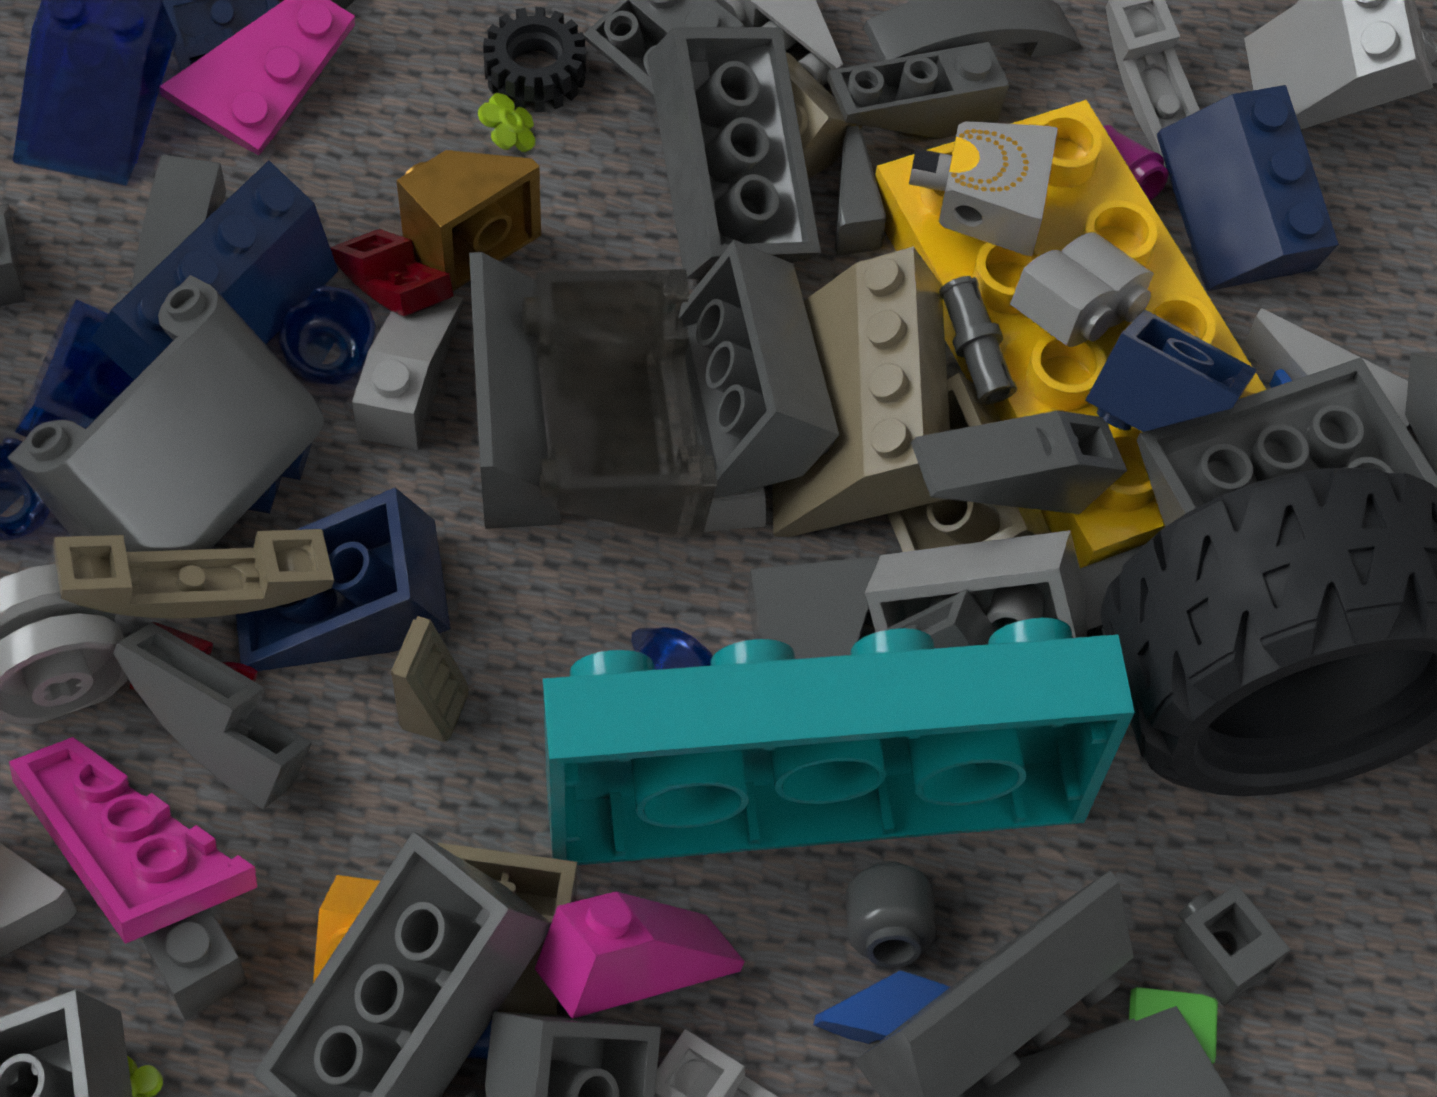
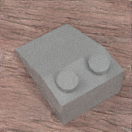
M1301 0L1244 38L1253 90L1286 85L1300 129L1433 88L1415 0Z

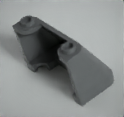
M190 275L179 287L168 294L158 314L161 327L174 341L86 429L68 420L45 422L35 427L27 438L7 457L71 536L124 535L126 552L211 549L314 441L322 430L324 422L323 413L313 396L211 285Z

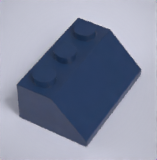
M1286 85L1231 94L1159 130L1157 133L1158 143L1169 173L1196 264L1207 291L1316 270L1339 245Z

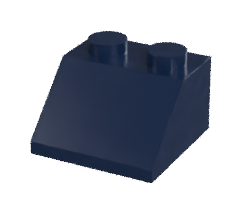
M1144 310L1121 333L1085 401L1098 407V416L1103 417L1108 424L1122 430L1129 431L1134 427L1141 432L1233 408L1252 380L1257 369L1157 315Z

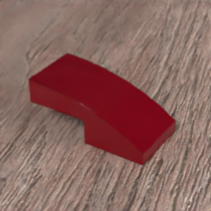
M377 229L330 247L336 264L356 286L382 306L402 316H407L454 296L450 274L417 263L411 239Z

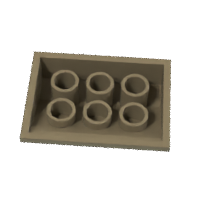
M914 246L857 262L804 300L839 436L834 441L830 450L821 455L802 477L772 484L773 535L775 537H793L946 500L930 497L911 442L918 436L950 431L943 300L939 293L942 285Z

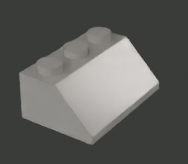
M1071 530L881 555L865 590L866 600L876 632L883 631L967 589L996 630L1025 619L1053 618L1066 622L1071 627L1073 638L1087 637L1085 588Z

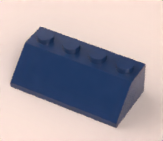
M268 160L110 310L90 340L135 380L174 341L161 327L158 314L168 294L192 275L211 285L266 345L338 272L315 203Z

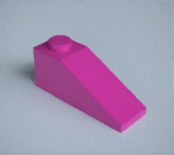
M616 891L557 906L535 970L570 1017L574 1019L741 972L745 961L707 915Z

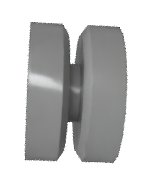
M56 564L31 567L0 579V719L7 723L38 724L108 699L128 681V677L113 655L117 643L124 639L120 625L114 622L116 614L83 607L61 599Z

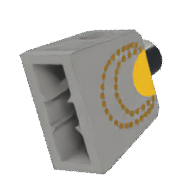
M965 121L958 125L952 155L916 148L909 185L945 191L939 223L944 228L1023 255L1032 256L1043 217L1058 128L1042 125Z

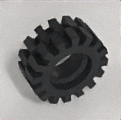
M526 7L516 9L515 20H512L506 13L499 17V27L492 24L487 30L488 38H484L483 43L485 80L488 79V88L492 94L498 92L507 95L511 100L514 98L515 109L518 107L526 109L527 103H535V112H545V102L550 101L555 110L563 106V95L572 101L578 95V87L583 88L586 73L585 37L583 32L578 33V25L572 19L564 24L563 13L555 10L551 18L546 17L545 8L535 7V16H527ZM543 51L551 54L556 59V62L544 68L533 69L520 66L514 60L519 54L524 52Z

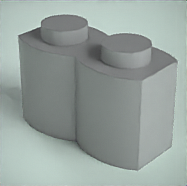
M1090 232L1073 240L1062 251H1048L1030 262L1021 273L1010 305L1063 344L1073 347L1087 340L1091 342L1096 341L1109 327L1116 326L1123 321H1134L1149 303L1151 292L1147 289L1154 273L1099 234Z

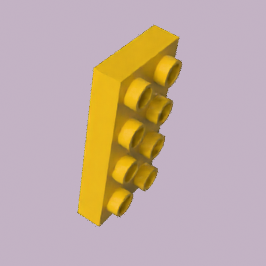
M1087 100L1011 123L1058 128L1043 217L1032 256L1023 255L944 228L939 223L945 191L909 185L915 154L877 166L875 179L886 214L884 231L895 251L914 246L942 286L953 279L963 276L976 277L978 280V288L991 323L999 324L1003 341L1000 344V348L1011 378L1015 381L1017 391L1011 397L994 403L1001 421L1052 411L1098 416V407L1085 400L1121 333L1132 322L1123 321L1116 326L1109 327L1096 341L1091 342L1087 340L1077 346L1068 347L1010 305L1021 273L1030 262L1048 251H1062L1073 240L1090 232L1099 234L1154 273L1147 289L1151 292V297L1144 310L1157 315L1252 367ZM955 141L928 149V151L952 155ZM943 300L945 341L965 377L973 383L965 358L959 357L956 354L952 342L956 333ZM1255 373L1239 399L1266 390L1257 373ZM1108 424L1127 471L1080 514L1041 510L1052 533L1071 530L1080 568L1144 545L1160 530L1165 528L1137 443L1138 435L1142 432L1134 427L1127 431Z

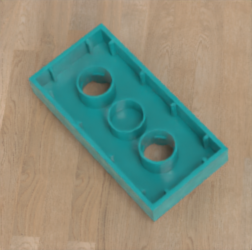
M1032 618L1017 621L1000 628L991 635L987 645L935 648L933 638L928 633L916 629L898 628L879 631L860 639L852 646L850 655L795 659V652L790 645L771 639H753L728 645L713 655L711 666L655 670L654 662L650 657L630 650H608L590 654L579 659L571 666L569 677L543 678L546 783L552 858L575 861L577 865L1084 823L1135 713L1119 635L1073 638L1071 627L1064 621L1053 618Z

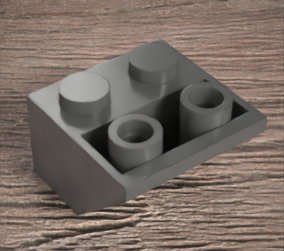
M620 0L583 35L589 44L655 99L647 55L673 27H744V24L715 0Z

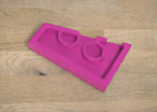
M284 0L159 86L160 94L236 144L260 155L355 26V16L331 0Z

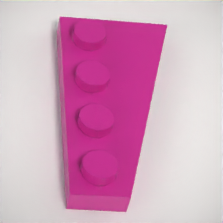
M74 737L9 761L13 783L125 944L257 888L255 866L239 855L233 859L227 857L217 849L216 839L197 825L188 829L171 816L168 804L152 793L148 796L139 794L129 786L126 774Z

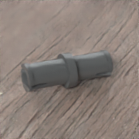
M963 276L949 281L939 290L956 333L952 342L957 356L964 357L977 391L979 403L985 402V405L998 403L1011 397L1017 391L1015 381L1011 378L1000 348L1003 335L999 324L991 323L978 288L977 278Z

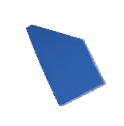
M900 970L815 1015L813 1025L847 1039L869 1044L876 1040H882L950 987Z

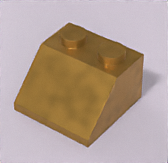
M445 150L427 162L415 164L404 176L396 180L403 237L412 240L417 263L450 274L453 291L471 280L469 253L483 252L498 261H502L541 236L540 167L532 158Z

